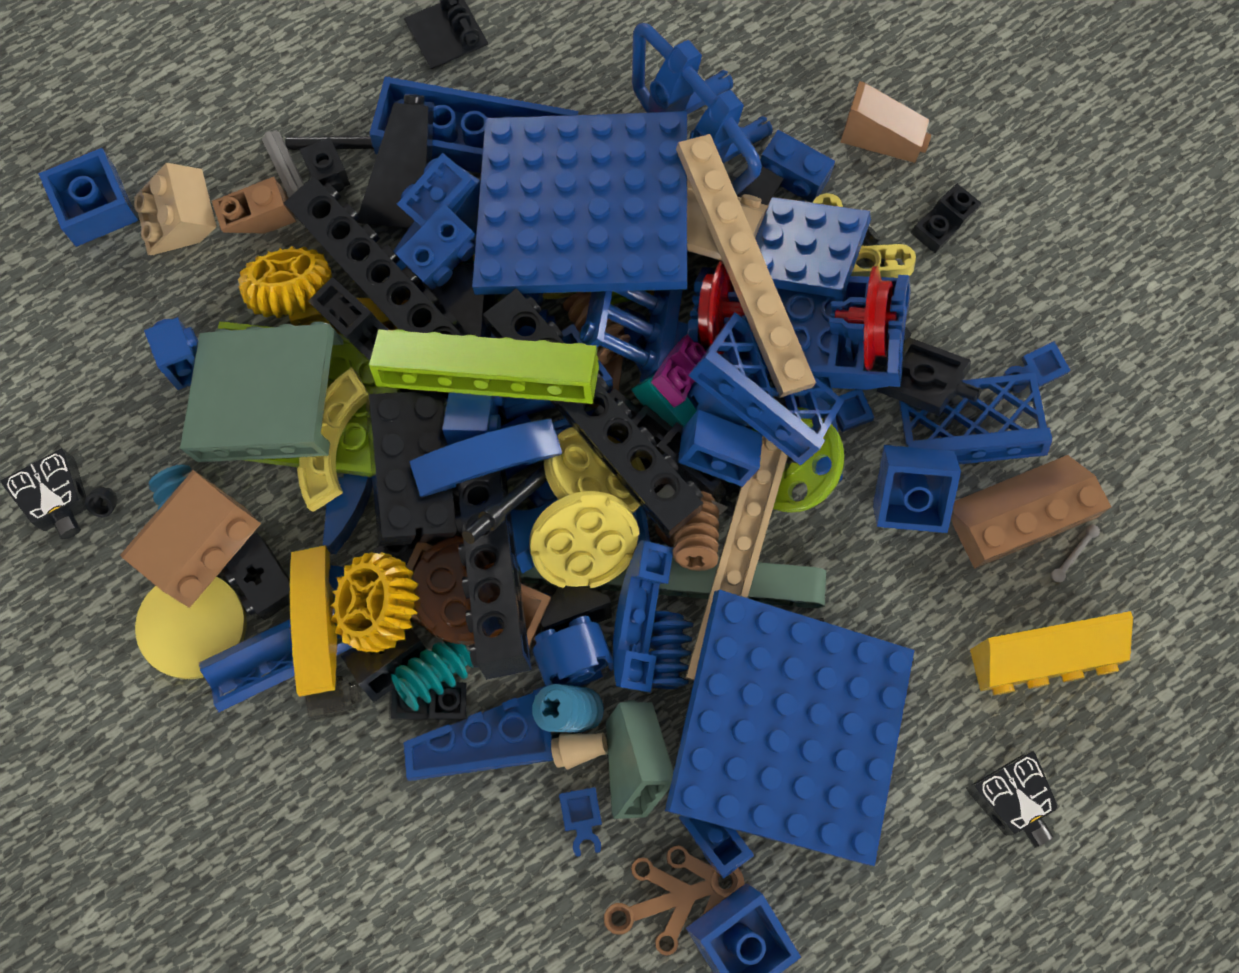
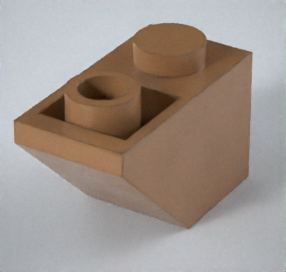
M275 177L212 201L223 233L265 234L297 222L294 214L284 204L288 196Z

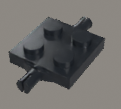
M908 337L903 345L900 387L877 388V392L940 416L948 402L956 395L976 402L980 396L981 388L963 382V379L970 370V359ZM888 354L886 357L877 356L874 362L885 367V372L888 370Z

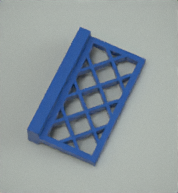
M734 312L688 376L801 466L822 447L825 441L823 437L844 400L814 376L816 383L812 388L784 396L786 409L773 398V396H779L776 388H770L766 375L770 373L767 366L763 365L759 353L761 351L749 323ZM733 327L744 335L746 343H735L732 333ZM716 351H728L731 363ZM739 352H749L753 365H742ZM745 374H756L759 386L745 376ZM794 396H804L808 410H798ZM814 396L822 398L830 405V408L828 410H819ZM801 419H811L815 431L802 422Z
M1036 373L963 380L964 383L974 387L990 389L998 396L990 405L979 399L973 402L962 397L963 400L955 409L946 405L943 412L949 416L940 426L925 417L928 411L921 410L919 413L908 406L907 403L899 401L906 447L955 451L959 464L1047 456L1052 443L1051 430L1046 425ZM1029 384L1031 394L1023 402L1009 393L1013 386ZM1003 398L1018 408L1010 419L994 409ZM968 402L983 411L975 422L959 413ZM1024 411L1036 419L1037 428L1024 429L1016 424L1015 421ZM989 415L1004 426L999 432L989 433L981 428L980 424ZM909 416L914 418V420L911 423ZM953 419L969 428L963 436H953L944 429ZM919 422L934 432L928 439L913 441L912 430Z

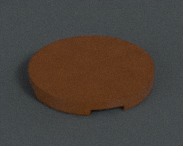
M460 535L438 542L423 554L412 577L413 581L418 583L414 594L420 598L414 602V610L417 612L416 616L421 624L434 636L450 643L468 645L475 644L474 633L469 632L466 622V610H470L471 605L470 599L465 597L462 586V577L467 576V568L462 565L460 560L459 544H464L463 536ZM494 563L486 565L483 569L492 567ZM499 596L491 597L486 603L495 601ZM504 629L494 631L490 637L496 636Z

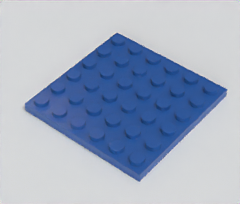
M687 111L486 118L472 284L474 294H510L516 288L521 294L687 289V175L676 151L678 142L687 140Z
M723 590L714 591L665 811L853 862L875 866L915 650Z

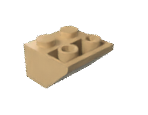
M165 163L134 197V207L138 212L141 224V237L145 241L148 255H155L201 243L217 227L202 169Z

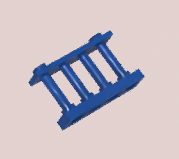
M683 289L655 290L654 296L643 290L614 291L648 308V312L651 314L649 323L611 305L612 291L591 292L586 322L581 328L579 339L583 344L596 347L600 345L638 363L640 369H642L641 382L655 375L662 362L674 348ZM607 319L643 335L646 341L645 351L606 333Z

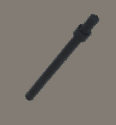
M544 465L496 505L490 504L478 515V520L463 531V539L467 543L473 544L487 531H494L503 524L507 514L547 481Z

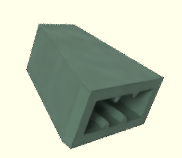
M628 700L620 702L606 721L613 819L647 817L669 790L673 777L672 765L653 703Z

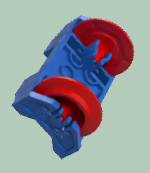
M723 261L719 262L716 271L710 267H702L694 284L696 296H693L692 301L695 307L690 312L691 319L688 323V336L707 351V347H710L734 312L747 322L748 320ZM873 266L870 277H850L843 299L776 288L813 376L828 377L831 388L869 390L888 386L900 387L906 318L911 294L909 275H898V278L881 277L879 266ZM733 327L732 333L735 343H746L744 335ZM716 351L718 354L724 353V351ZM739 352L743 365H753L749 352ZM759 352L763 365H766L761 352ZM888 354V370L886 372L868 371L872 369L877 356L886 357Z

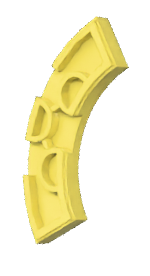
M352 367L330 384L326 391L321 434L330 442L329 455L299 458V467L297 468L299 486L307 508L312 512L343 493L336 472L338 443L345 426L356 411L367 402L369 395L357 372Z

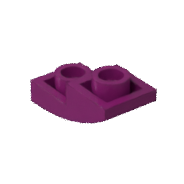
M688 334L668 354L651 381L674 408L685 401L692 384L695 382L688 375L706 353L705 349L699 343L694 342Z

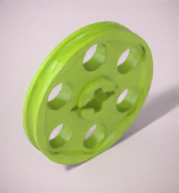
M797 407L798 410H808L806 408ZM801 419L807 426L813 427L811 419ZM832 424L823 437L825 441L819 451L801 466L794 462L790 465L788 463L785 464L773 509L787 513L805 511L820 504L834 490L843 471L844 448L841 437ZM829 457L832 462L830 471L827 474L818 475L816 472L817 462L821 458ZM799 483H805L807 486L806 497L801 501H794L792 497L793 488Z

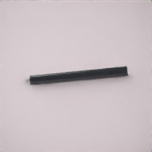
M370 136L286 137L285 140L288 150H299L329 137L335 149H374Z

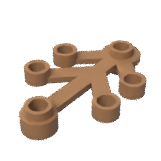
M677 845L668 850L666 855L668 864L675 869L684 867L705 879L704 881L689 885L654 867L649 859L638 858L632 864V875L637 880H648L670 893L629 907L623 903L610 905L604 914L605 926L614 934H625L632 928L634 921L675 907L664 932H661L655 940V946L659 953L671 955L678 948L677 939L695 900L710 895L703 912L704 915L744 885V877L739 868L729 874L732 879L731 886L728 889H722L718 884L720 874L711 865L690 855L682 846ZM674 850H681L684 853L685 859L682 864L677 865L671 861V853ZM639 862H646L649 865L650 871L645 877L637 875L635 867ZM616 911H622L626 915V922L622 926H616L612 923L611 917ZM664 936H670L674 941L673 948L669 951H664L660 948L659 942Z

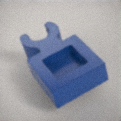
M1055 341L1023 356L1022 361L1025 366L1009 367L1003 376L1036 373L1038 386L1042 387L1068 374L1071 370ZM1028 384L1016 385L1012 388V392L1020 393Z
M592 787L559 794L565 832L573 830L577 832V837L573 842V851L576 857L581 856L580 844L584 840H591L594 843L595 852L600 853V839L592 833V827L602 825L596 788Z

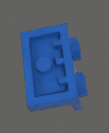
M442 153L438 158L431 160L427 164L424 174L415 184L409 185L403 191L401 200L397 205L422 227L443 204L452 210L475 182Z

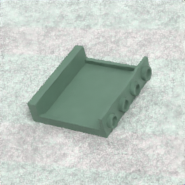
M313 322L310 325L302 326L282 324L274 328L251 326L246 328V330L233 331L217 329L214 332L200 333L180 449L197 462L328 456L330 442L321 434L332 346L343 345L341 336L330 324L324 322Z

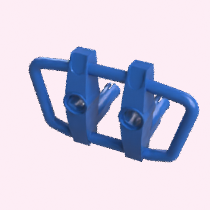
M638 24L633 31L632 87L635 95L647 113L687 111L688 115L706 105L708 108L695 129L691 131L690 139L711 134L723 163L739 154L743 155L748 168L731 183L736 195L740 194L761 173V160L753 144L772 134L773 130L770 121L762 125V123L767 121V118L761 116L743 128L739 127L738 123L744 105L731 90L733 88L731 75L723 78L728 72L721 70L716 75L703 80L698 74L702 55L690 40L684 41L673 48L650 24ZM646 40L666 59L654 81L650 84V93L645 86Z

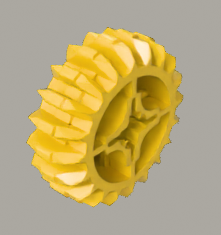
M291 246L289 249L282 250L279 248L275 252L268 251L266 255L257 256L255 261L248 262L246 268L240 271L241 277L238 278V287L243 302L246 303L248 309L253 310L254 314H263L264 317L275 315L277 318L289 314L292 317L296 312L305 313V309L309 307L314 308L308 300L333 276L323 254H318L315 249L308 250L307 247L296 249L294 246Z
M371 552L364 553L361 557H354L351 565L344 566V576L336 577L339 585L337 590L331 591L335 594V602L330 605L331 608L335 609V614L331 618V621L337 624L335 633L341 635L343 643L356 648L358 651L377 653L379 651L384 652L385 649L395 648L396 641L405 639L404 629L413 628L410 618L412 615L417 614L413 609L414 602L420 599L414 594L418 583L411 579L413 571L406 567V562L392 557L391 554Z

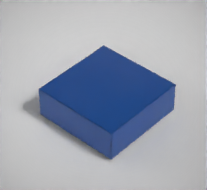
M855 389L839 395L844 400L836 414V421L841 432L874 420L875 417L862 390Z

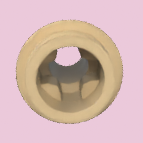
M603 732L597 734L560 733L558 738L552 739L551 751L556 767H565L568 770L598 756L608 754V745Z

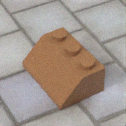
M192 470L120 556L160 590L190 608L261 523L245 506Z

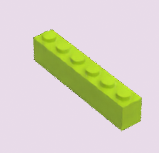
M400 329L393 331L378 330L369 363L376 387L593 404L599 370L597 347L583 343L566 344L552 343L546 340H514L508 337L499 339L475 335L459 336L438 332L419 333Z

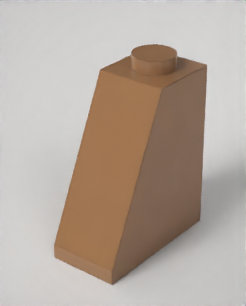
M859 81L840 143L915 163L920 152L926 153L931 139V134L926 132L929 119L867 83Z

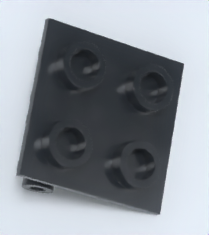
M439 0L440 3L404 18L430 69H434L488 45L465 0Z

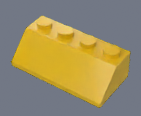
M1131 611L987 638L970 649L980 691L992 689L993 696L1014 692V685L1027 683L1028 689L1049 685V678L1061 676L1063 682H1069L1085 678L1083 672L1096 670L1097 676L1118 672V665L1130 660L1133 626Z

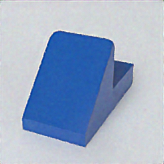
M685 816L679 817L683 826L703 851L708 863L723 879L754 856L736 830Z

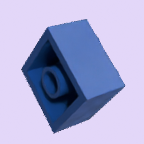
M103 148L38 173L62 231L76 247L138 221L118 172Z
M884 445L873 501L877 527L948 533L961 474L955 451Z
M747 883L686 927V930L713 973H782L801 958L764 895Z

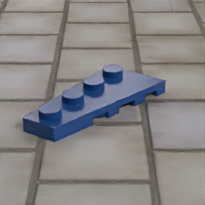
M545 686L533 690V693L503 702L502 705L483 713L480 711L468 716L465 720L452 725H445L405 741L404 754L407 780L413 781L554 761L551 751V732L541 729L536 724L532 715V705L535 696Z

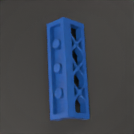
M290 619L199 662L200 671L212 689L213 703L218 712L295 676ZM342 639L337 641V655L352 648V646L343 643ZM235 689L234 691H232V692H230V693H228V694H226V695H223L224 693H226V692H228V691H230V690Z

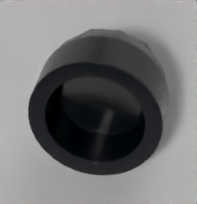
M97 487L85 499V506L92 515L104 518L113 512L118 499L112 489ZM103 499L106 500L107 506L102 505Z

